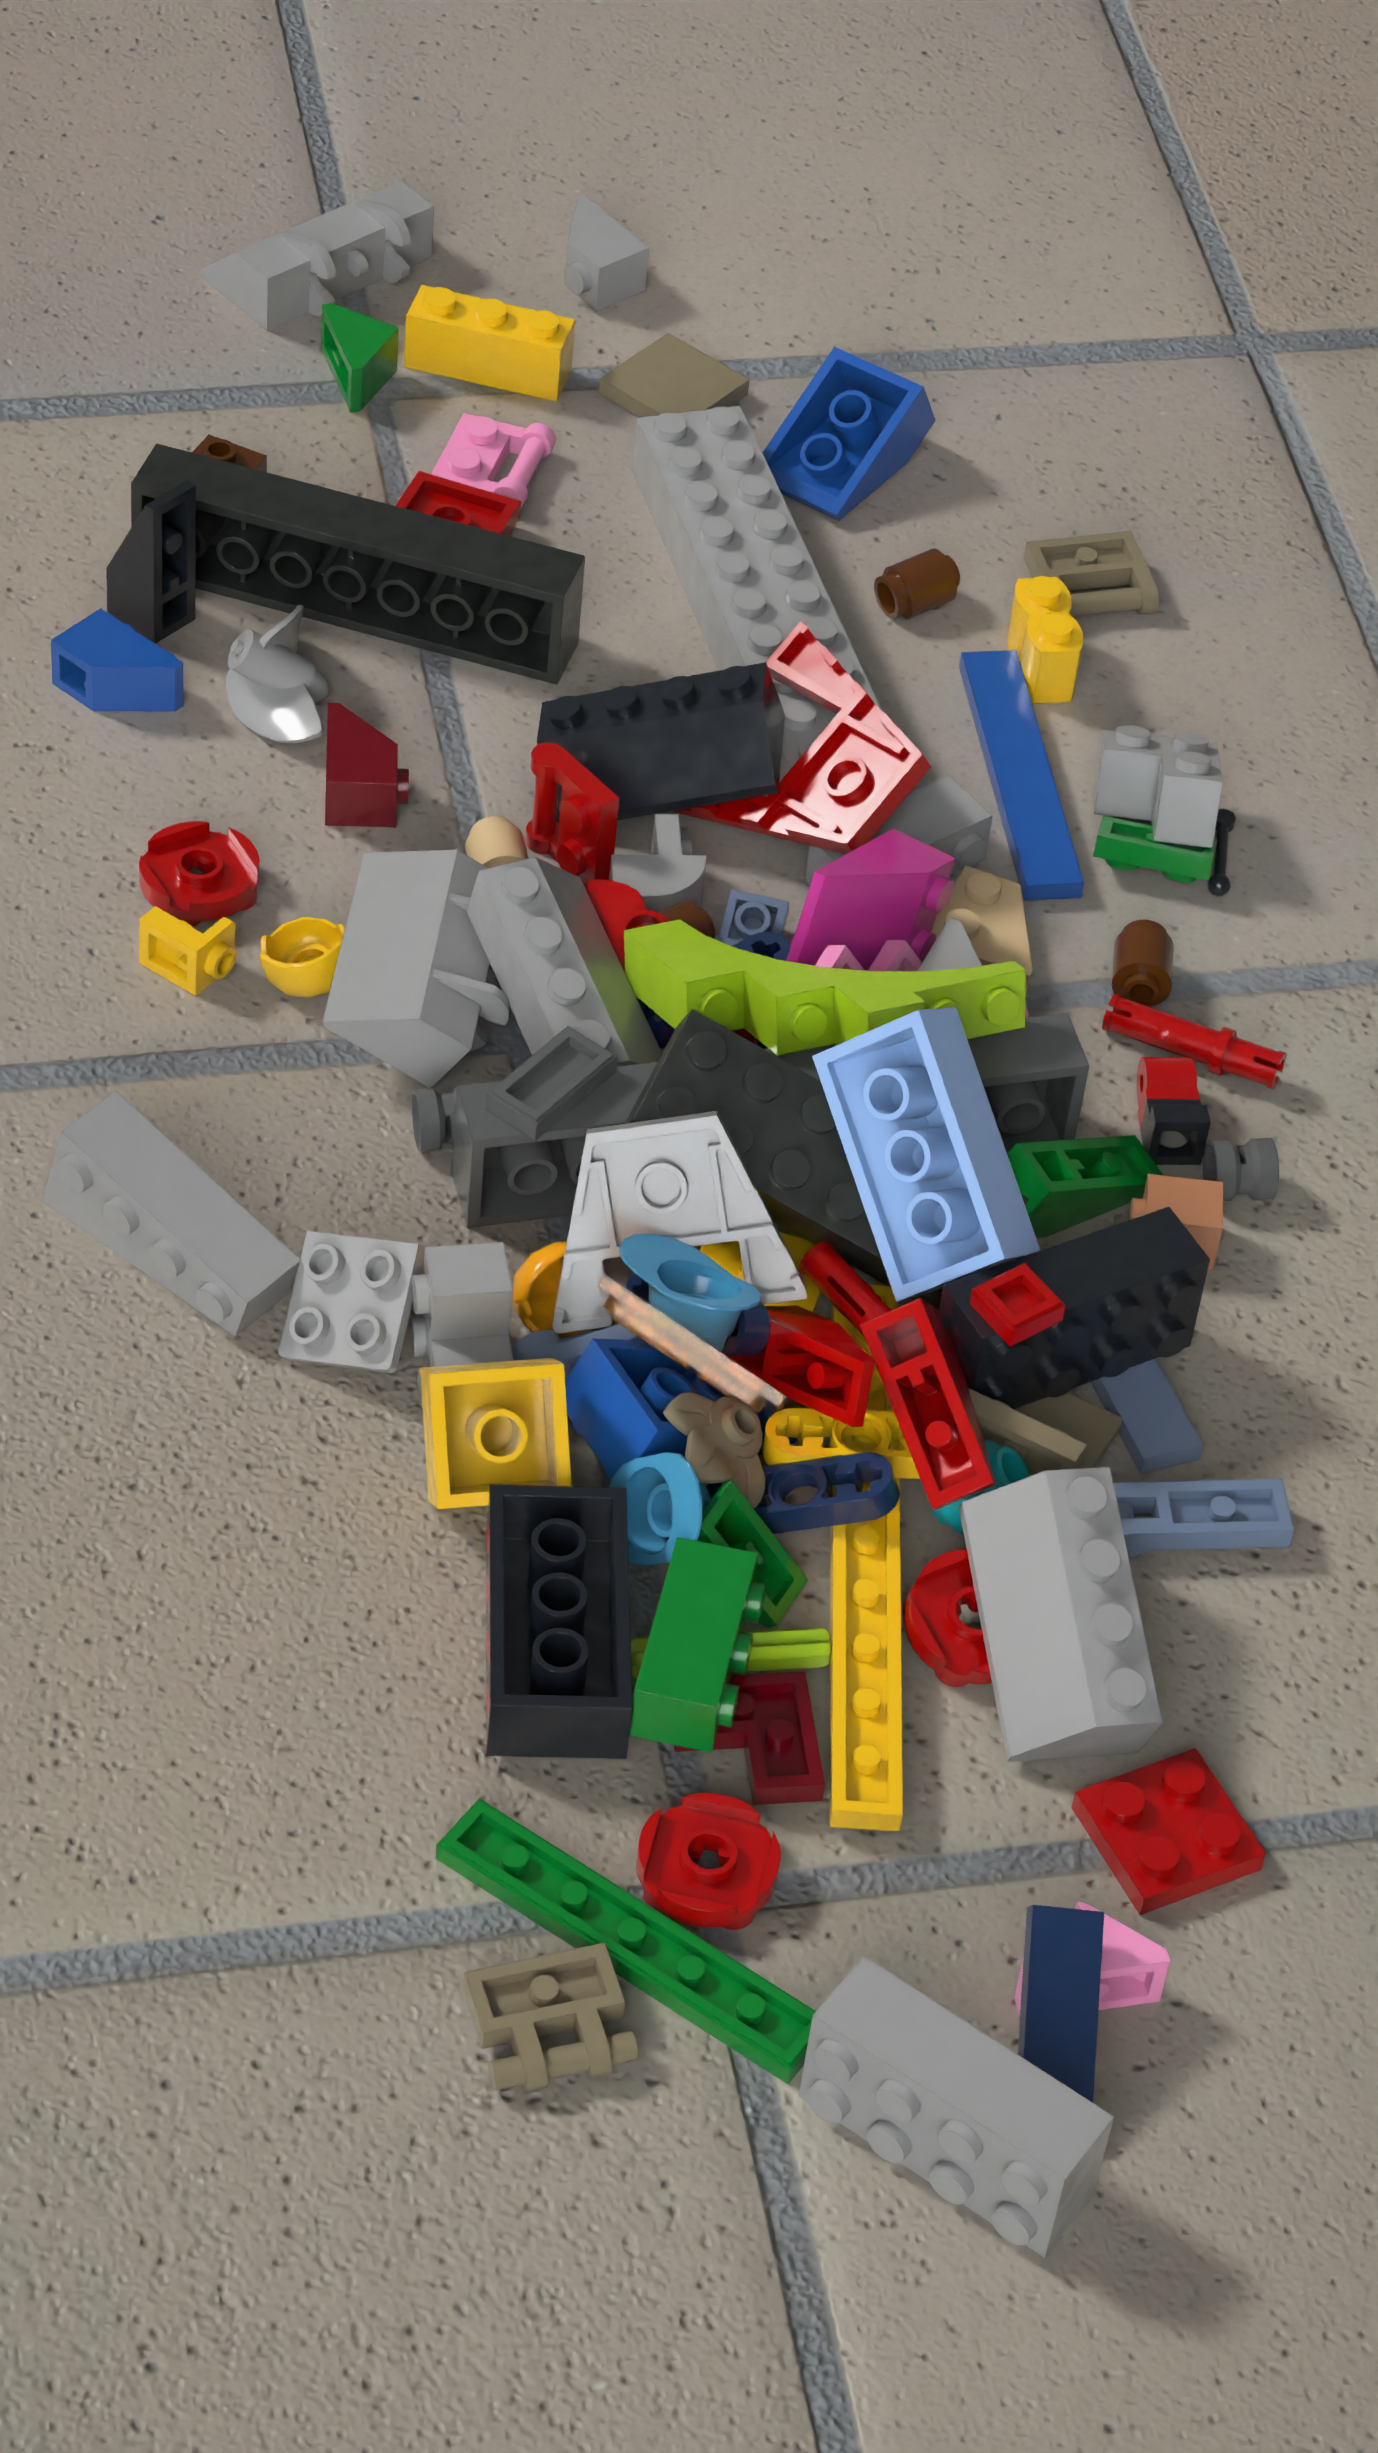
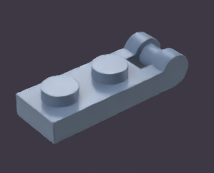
M1283 1479L1113 1483L1129 1558L1136 1557L1145 1550L1290 1547L1294 1527ZM1137 1514H1152L1153 1518H1135Z

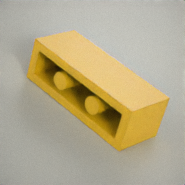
M421 285L406 314L404 367L557 402L572 371L575 319L555 315L546 310L537 311L506 304L497 299H483L461 294L443 287Z

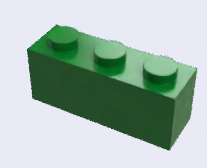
M677 1537L634 1689L630 1736L712 1753L719 1725L732 1727L740 1686L730 1684L733 1673L746 1674L753 1634L745 1633L744 1629L746 1622L759 1623L766 1592V1583L755 1581L758 1553Z

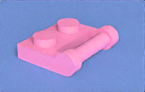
M463 413L431 474L521 501L522 509L528 497L527 486L540 460L546 458L551 453L556 437L553 430L542 423H533L527 428L494 421L488 417ZM508 453L518 454L509 475L498 483L494 482Z

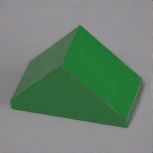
M333 303L323 304L321 315V350L350 413L361 411L397 372L399 328Z
M733 1481L723 1482L702 1511V1525L698 1541L758 1553L755 1581L766 1583L764 1604L759 1624L767 1628L777 1626L808 1579Z

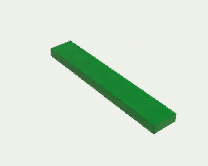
M479 1798L436 1844V1859L574 1948L605 1942L616 1975L786 2084H789L804 2066L813 2014L816 2012L815 2010Z

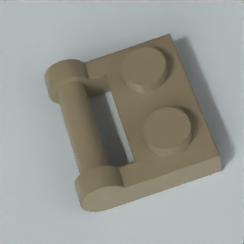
M1131 531L1026 542L1024 561L1032 578L1038 576L1058 577L1069 591L1116 587L1120 585L1130 586V588L1070 594L1072 600L1071 616L1135 610L1137 614L1141 615L1158 611L1159 592L1156 582Z

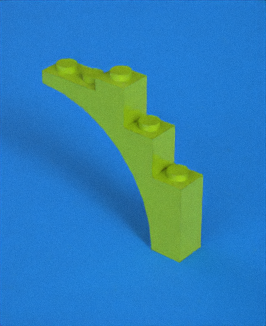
M680 919L624 930L625 975L636 997L670 1026L676 1029L683 1018L693 1009L731 1031L747 1030L777 1056L832 1044L839 1045L914 1011L923 1009L956 1007L967 1039L1025 1028L1026 969L1015 961L970 968L930 971H865L820 967L778 960L741 950L702 934Z

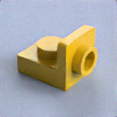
M155 906L139 919V964L197 996L212 982L227 976L233 968L237 957L235 949L236 923L227 917H223L207 931L201 933L187 922L179 920Z

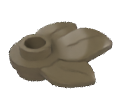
M687 1392L675 1397L667 1405L663 1413L674 1427L685 1436H688L685 1459L691 1464L699 1483L713 1484L733 1481L751 1506L756 1508L762 1500L766 1481L757 1454L761 1449L763 1439L761 1424L757 1414L744 1402L730 1396H724L716 1401H712L699 1394Z

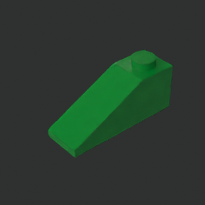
M1136 1135L1016 1143L1007 1153L1020 1193L1029 1198L1025 1207L1036 1238L1051 1236L1129 1204L1132 1198L1141 1199L1143 1198L1148 1174L1163 1175Z

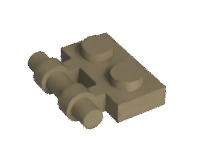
M605 1942L464 1972L463 1991L481 2048L511 2043L514 2056L488 2062L489 2077L494 2090L521 2085L523 2091L547 2087L548 2079L582 2071H585L587 2077L604 2075L612 2072V2065L638 2060V2046L633 2031L606 2036L602 2023L623 2019L625 2000ZM575 2030L578 2042L542 2050L538 2037Z

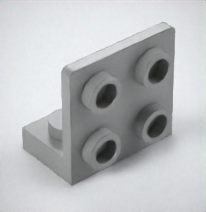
M307 1231L281 1338L279 1355L289 1361L394 1373L398 1367L413 1302L412 1275L423 1274L425 1247L417 1243Z

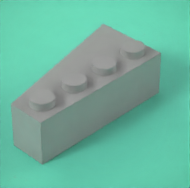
M116 1090L61 1131L42 1202L235 1337L288 1295L301 1260Z

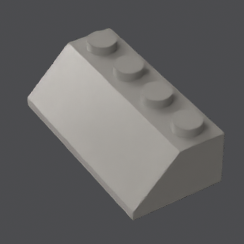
M537 857L479 870L466 912L502 991L508 997L509 1006L531 1054H535L564 1028L569 1026L618 1056L617 1066L658 1062L662 1055L661 1049L581 878Z
M1110 1467L1045 1470L962 1502L959 1506V1512L1007 1762L1138 1753L1162 1724V1717Z

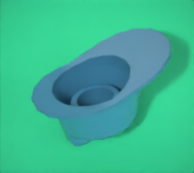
M634 1234L623 1239L619 1252L623 1262L636 1275L648 1283L649 1310L654 1326L671 1336L678 1343L708 1357L718 1355L722 1351L726 1339L734 1331L741 1311L757 1306L761 1300V1294L757 1288L733 1276L710 1257L691 1245L676 1239L655 1234Z
M665 1452L636 1458L620 1467L613 1476L609 1488H626L628 1562L641 1566L670 1563L677 1537L698 1541L702 1525V1511L711 1500L708 1488L705 1483H699L691 1464L678 1453Z

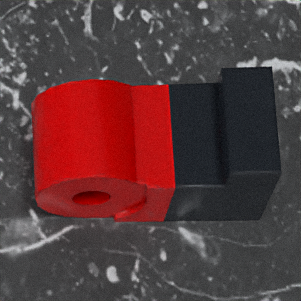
M1141 1057L1137 1070V1100L1139 1107L1137 1114L1143 1147L1156 1165H1201L1211 1121L1207 1105H1201L1193 1059L1191 1057ZM1162 1131H1177L1185 1137L1187 1143L1175 1148L1163 1146L1160 1144Z

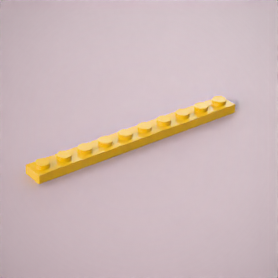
M869 1285L891 1310L898 1308V1302H896L891 1286ZM831 1302V1320L839 1323L873 1360L865 1338ZM874 1363L866 1410L893 1411ZM851 1435L842 1440L849 1449L856 1452H870L878 1447L871 1438L864 1435ZM891 1439L890 1450H896L897 1439ZM896 1478L900 1490V1478ZM871 1481L864 1483L862 1492L869 1490ZM831 1486V1492L833 1497L837 1496L835 1486ZM899 1496L896 1506L881 1518L831 1526L829 1827L900 1832L903 1817Z

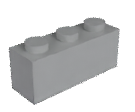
M947 775L910 792L870 841L891 829H896L955 857L956 859L951 874L964 869L965 865L973 867L986 858L993 815L950 775ZM809 845L805 882L810 886L816 870L846 854Z

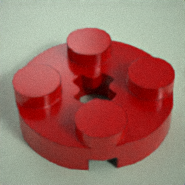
M188 821L168 826L155 833L148 841V851L143 857L142 855L140 856L139 884L144 897L152 906H156L173 917L187 922L192 927L197 926L201 921L221 919L239 911L252 908L257 901L260 859L254 844L241 832L228 827L227 836L220 832L209 831L210 822ZM198 867L201 872L208 873L193 874L189 872V869Z
M967 1549L950 1551L934 1558L924 1566L906 1597L902 1607L905 1631L916 1654L927 1666L934 1669L935 1675L944 1684L952 1687H962L968 1683L976 1685L991 1684L992 1680L982 1628L979 1630L972 1629L963 1624L959 1619L962 1613L960 1605L967 1604L972 1612H978Z
M695 1793L684 1796L681 1799V1806L670 1808L662 1815V1807L653 1813L642 1828L636 1859L637 1876L643 1887L644 1902L663 1915L692 1926L723 1927L728 1930H739L751 1924L755 1913L767 1904L775 1891L781 1861L780 1844L773 1831L771 1838L768 1830L759 1823L760 1814L749 1804L739 1799L717 1793ZM704 1850L714 1851L718 1853V1863L724 1866L717 1869H705L699 1867L690 1858L701 1859Z

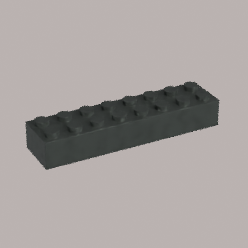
M157 443L131 482V527L144 506L187 480L196 486V589L286 613H291L300 604L304 606L302 617L556 685L579 643L585 567L584 555Z

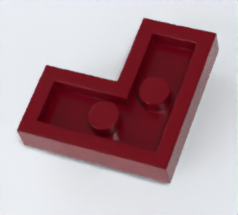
M805 1672L733 1675L730 1684L740 1686L735 1718L732 1727L719 1725L713 1750L744 1748L753 1805L823 1801L825 1781ZM673 1745L674 1752L701 1751Z

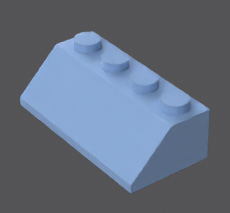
M956 1007L914 1011L812 1056L896 1302L942 1289L945 1283L1041 1251Z

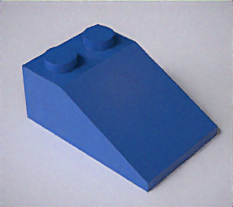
M834 347L762 453L782 495L840 521L908 463L936 420L924 386Z
M593 1338L565 1380L567 1415L572 1420V1426L575 1431L585 1439L603 1465L604 1472L610 1480H612L623 1464L636 1458L665 1452L678 1453L685 1458L688 1436H685L674 1427L663 1413L667 1405L680 1394L687 1392L696 1393L712 1401H716L724 1396H730L741 1400L752 1408L759 1418L763 1437L761 1449L757 1453L758 1456L763 1455L762 1448L768 1419L774 1413L784 1408L770 1389L727 1370L729 1356L718 1354L708 1357L677 1341ZM788 1438L790 1444H793L798 1440V1438Z

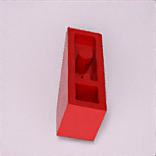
M919 1298L860 1324L932 1509L936 1511L996 1485L997 1483L966 1379L939 1310Z
M797 1305L765 1306L770 1318V1334L766 1346L758 1355L753 1357L729 1356L727 1370L848 1426L863 1427L875 1362L839 1323ZM736 1323L735 1329L737 1330L739 1329L738 1323Z

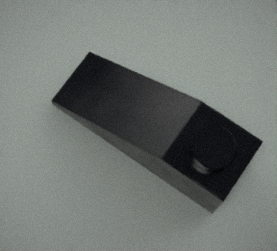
M188 480L144 506L106 568L107 612L121 622L129 624L136 632L155 644L195 620L196 486Z

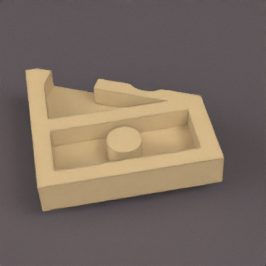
M965 865L954 884L953 892L947 905L936 915L931 932L936 934L937 939L950 917L960 920L982 966L1015 961L1026 969L1027 993L1031 984L1033 967L1021 885Z

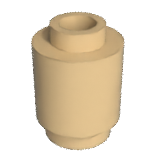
M489 816L476 822L471 828L465 843L467 856L488 868L529 858L520 829L508 819L500 816Z

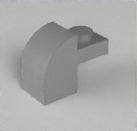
M655 814L651 855L611 854L609 880L627 884L640 893L646 909L655 912L685 900L701 908L706 855H692L691 839L681 838L678 814Z

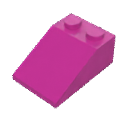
M891 829L816 870L786 961L815 966L827 945H846L863 969L868 971L887 940H905L923 963L936 941V934L931 932L936 915L945 908L953 892L954 881L950 880L949 877L956 858L896 829Z

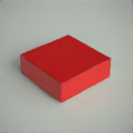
M1026 1263L972 1288L970 1305L1010 1347L1063 1321L1066 1306Z

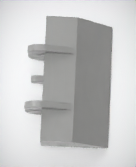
M401 180L239 250L198 271L204 280L268 331L308 312L314 316H321L323 304H335L336 300L380 280H385L388 283H397L407 278L410 267L432 258L434 205Z
M459 850L364 852L323 1017L324 1028L432 1088L469 1051L479 1049L486 1044L488 1035L477 1025L478 1016L485 1018L487 1021L505 1026L511 1009L508 997L498 988L499 982L466 912L478 871L488 867Z

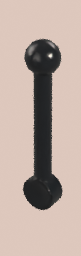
M1227 809L1218 810L1215 827L1217 831L1214 875L1210 877L1207 883L1209 892L1217 897L1227 894L1231 887L1230 880L1226 876L1228 834L1234 828L1236 816Z

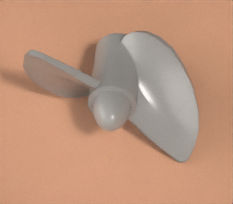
M300 604L290 615L264 635L250 628L244 630L232 643L228 656L229 671L226 675V691L234 715L245 726L261 737L277 743L294 744L307 742L319 738L324 732L314 702L322 701L328 696L329 685L323 675L316 670L314 662L298 654L299 630L304 612V606Z

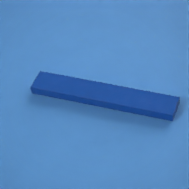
M1017 651L961 652L959 669L1018 882L1021 885L1023 900L1081 898L1084 881Z

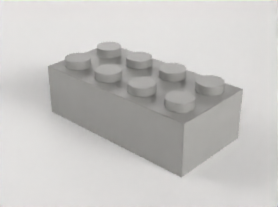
M865 1956L859 1960L813 2014L799 2097L805 2100L810 2108L825 2121L840 2123L866 2140L874 2152L884 2160L894 2164L900 2163L928 2181L943 2199L953 2204H963L992 2223L996 2231L1007 2241L1019 2246L1025 2245L1045 2258L1093 2197L1114 2116Z

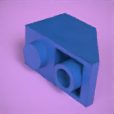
M102 608L51 639L52 684L90 710L176 712L183 707V662L177 659L173 653L162 649L136 632L132 626L121 622Z

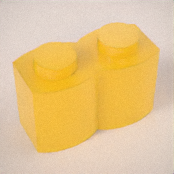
M1058 577L1018 578L1015 585L1006 642L1008 650L1017 651L1032 704L1071 702L1074 696L1084 638L1080 625L1070 615L1072 605L1070 592Z

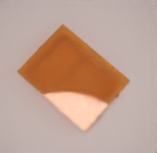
M607 1275L599 1281V1294L606 1299L602 1306L603 1313L724 1395L741 1400L757 1415L764 1406L774 1413L784 1407V1399L786 1398L784 1394Z

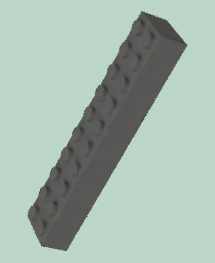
M1068 1013L1025 1018V1028L967 1039L1007 1153L1016 1143L1075 1139L1090 1065ZM832 1044L778 1056L770 1049L765 1050L820 1080L812 1056L836 1045ZM657 1062L617 1066L616 1072L536 1141L486 1110V1094L502 1080L458 1085L456 1090L452 1177L467 1228L572 1215L587 1129L625 1124Z

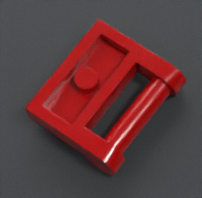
M555 743L538 744L531 752L530 766L536 778L533 819L526 826V846L535 853L549 854L559 863L561 869L580 877L586 889L589 880H609L611 854L614 855L619 797L560 745ZM559 785H561L560 819L558 823L556 822Z

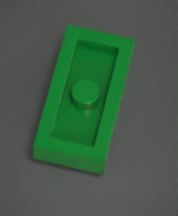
M1103 816L1097 834L1093 857L1105 859L1109 866L1121 870H1137L1139 867L1162 871L1165 877L1177 882L1190 883L1197 879L1208 881L1217 839L1213 840L1212 848L1157 842L1153 839V828L1151 825Z

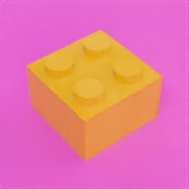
M554 1358L420 1368L428 1501L437 1509L486 1506L489 1501L490 1485L572 1487L565 1371L562 1362Z

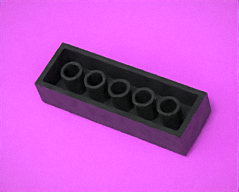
M691 1009L676 1027L625 1124L718 1111L773 1221L814 1245L823 1241L831 1243L835 1247V1251L848 1264L891 1286L821 1081ZM1021 1194L1026 1206L1029 1198ZM943 1288L911 1299L917 1300L921 1298L939 1310Z

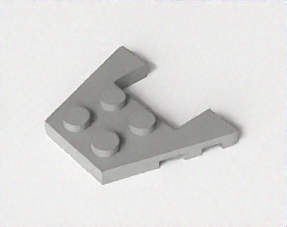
M718 1111L587 1129L552 1323L553 1331L559 1334L612 1326L613 1319L604 1259L621 1257L619 1249L623 1239L634 1234H655L670 1237L692 1247L738 1241L744 1280L757 1288L761 1294L760 1301L764 1305L807 1299L805 1282Z

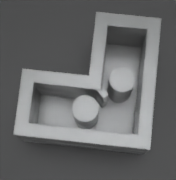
M1131 725L1119 726L1116 731L1102 729L1093 789L1094 814L1152 821L1153 839L1157 842L1212 848L1223 784L1217 743L1209 742L1207 737L1191 732L1176 733L1174 738L1154 736L1145 728Z
M504 1242L425 1247L423 1274L412 1275L415 1314H421V1318L410 1319V1345L413 1358L424 1357L425 1367L514 1361L509 1338L512 1286ZM418 1368V1395L422 1408L420 1368Z

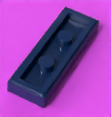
M1031 1905L1027 1907L1018 2055L1093 2103L1104 1912Z

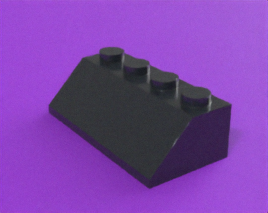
M766 662L747 666H732L725 670L691 676H676L658 682L635 686H620L612 690L579 696H564L556 700L542 702L537 745L541 743H555L568 751L619 797L617 820L778 793L785 713ZM559 785L556 815V822L558 823L560 819L561 785Z

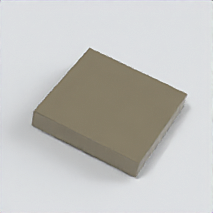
M667 333L599 379L598 393L640 418L657 416L663 413L707 410L720 406L731 407L748 395L749 379L672 334Z

